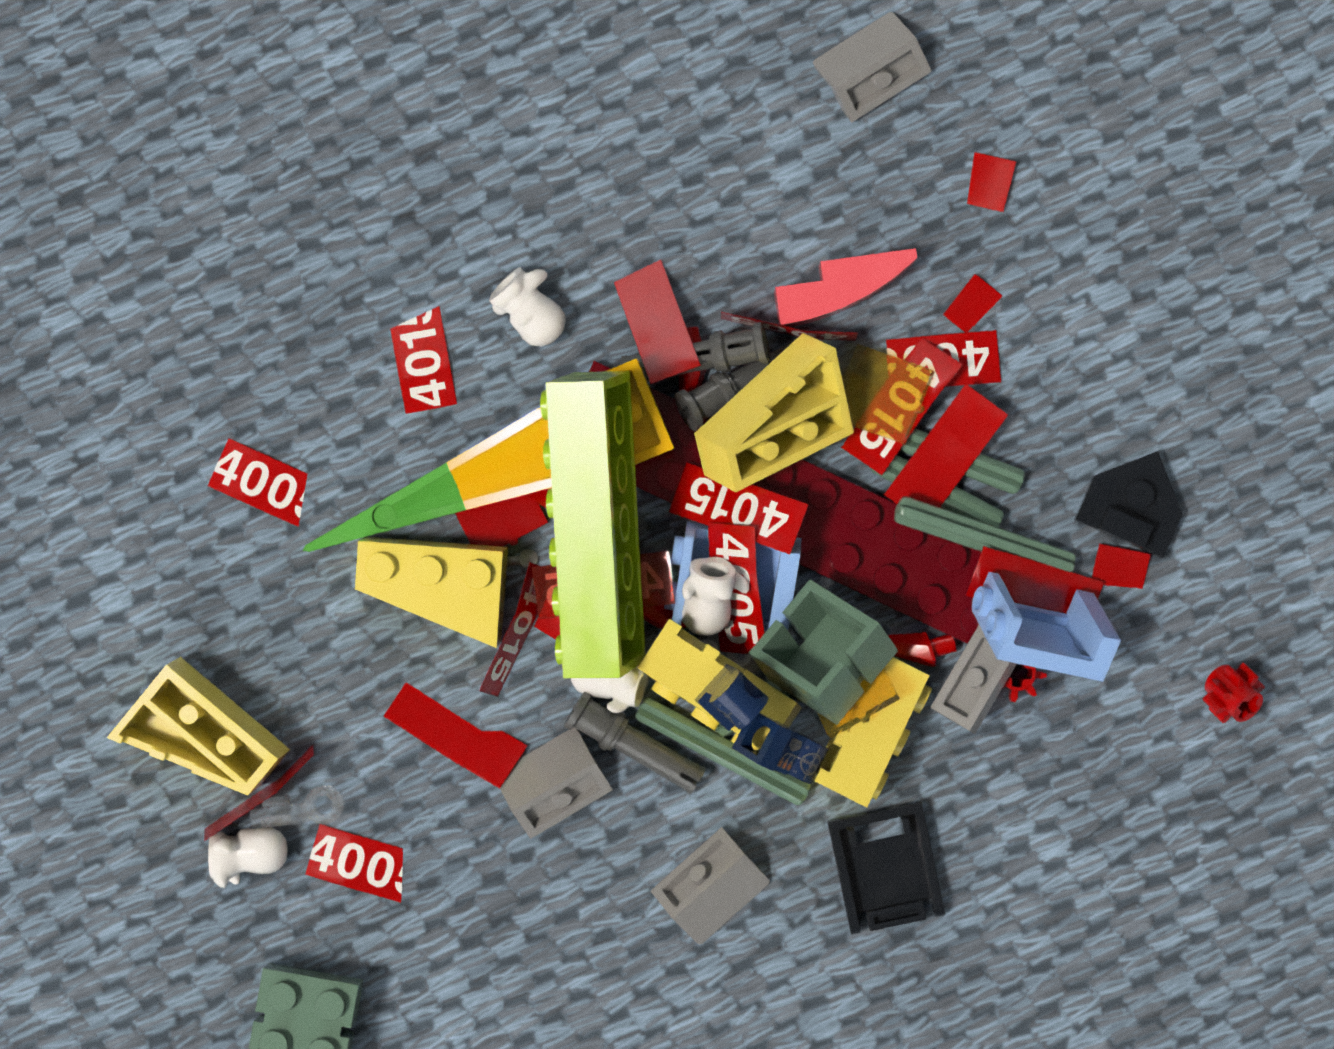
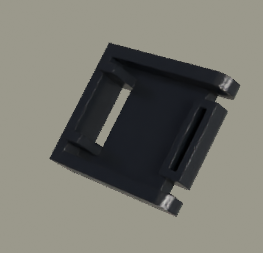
M922 802L827 821L851 935L861 933L857 913L866 912L870 931L927 920L923 900L928 898L932 900L931 907L935 917L945 915ZM900 818L903 835L857 844L854 831L855 826Z

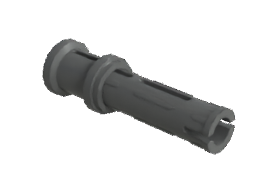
M754 323L752 329L725 334L722 330L714 331L713 334L709 335V340L692 343L701 366L680 374L715 368L717 372L726 373L730 372L732 366L757 361L761 365L770 364L769 345L763 323ZM640 354L621 356V365L637 358L646 380L649 381Z
M791 343L771 352L770 363ZM757 361L743 366L730 374L716 372L710 375L709 382L689 392L683 389L675 393L677 409L686 425L692 431H697L703 426L704 421L715 415L769 364L761 365Z
M586 692L581 694L563 727L569 730L572 728L580 730L598 741V747L604 751L606 749L611 751L615 748L686 790L690 795L697 787L696 782H700L706 770L705 767L699 766L628 724L629 718L626 717L624 712L613 713L592 700L590 694Z

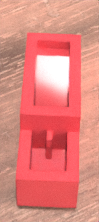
M916 248L820 261L819 273L821 281L775 287L774 295L778 324L792 327L811 323L840 313L868 299L893 282L916 261Z

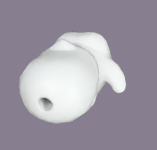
M519 267L511 272L495 288L489 301L497 315L510 314V323L528 344L539 347L549 345L562 334L566 323L565 313L556 302L537 289L546 280L547 272L542 269H535L526 273Z
M708 557L694 559L689 567L690 576L684 581L682 595L685 599L682 621L694 634L702 636L714 635L728 626L731 616L730 598L733 588L741 593H747L749 591V584L741 574L736 572L734 566L724 558Z
M635 667L621 678H571V682L575 689L582 694L586 692L591 697L613 698L607 704V709L613 713H620L630 706L639 707L650 677Z
M273 827L241 829L235 836H227L224 832L219 831L209 838L208 863L210 876L222 888H226L228 881L236 885L239 884L241 872L256 874L273 873L279 870L287 860L286 838Z

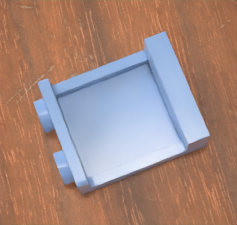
M687 521L685 537L675 535L671 564L680 565L678 582L668 580L664 609L673 610L672 621L680 626L685 602L682 588L684 581L690 576V563L694 559L709 557L708 526ZM796 538L790 555L756 543V570L764 631H767L775 620L781 622L788 630L789 621L782 612L794 597L801 554V538Z
M988 572L983 587H978L973 596L972 612L996 659L1101 682L1104 681L1121 639L1094 593L1076 589L1065 614L1014 603L1000 575Z

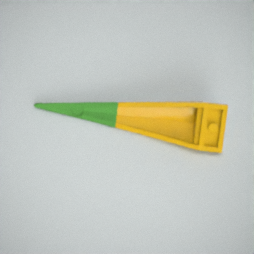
M633 359L607 370L630 371L635 465L674 449L675 447L638 359ZM538 408L306 544L303 551H315L552 488L551 469H546L543 460L544 442L549 439L548 420L542 418L541 410Z

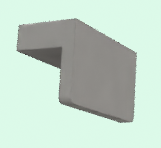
M893 12L885 14L813 61L815 69L829 84L842 111L851 123L932 72L917 38Z
M978 625L930 708L976 734L1017 663L996 659L980 625Z
M576 728L565 731L520 758L500 787L512 813L530 839L613 790Z
M721 827L651 890V893L671 918L700 945L768 886L770 880Z

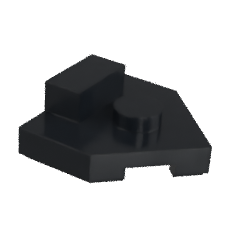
M1157 451L1093 476L1074 520L1154 556L1164 558L1183 514Z

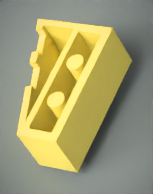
M802 333L700 427L694 435L704 476L734 492H738L853 434L854 431L836 348Z
M364 537L358 541L355 589L497 648L502 642L508 547Z
M671 619L667 621L637 667L655 681L651 688L652 691L674 705L679 697L695 707L691 716L714 731L719 722L695 701V698L726 664L742 672L747 679L768 696L769 699L760 713L790 727L802 709L797 702L747 669L731 661L709 644H705L683 630L680 625ZM735 725L731 728V731L735 733L731 739L732 743L735 742L741 731ZM763 726L755 732L752 739L754 750L761 749L770 731L768 727Z
M182 657L170 662L162 669L107 737L120 744L124 742L149 752L150 756L162 761L166 759L192 770L191 773L247 796L261 786L290 751L286 745Z
M893 657L871 684L863 680L860 686L865 692L838 725H836L826 745L829 750L813 780L866 808L872 798L876 800L889 776L884 771L892 754L897 757L899 756L910 735V731L905 727L912 712L915 711L920 714L932 691L931 687L925 685L930 675Z

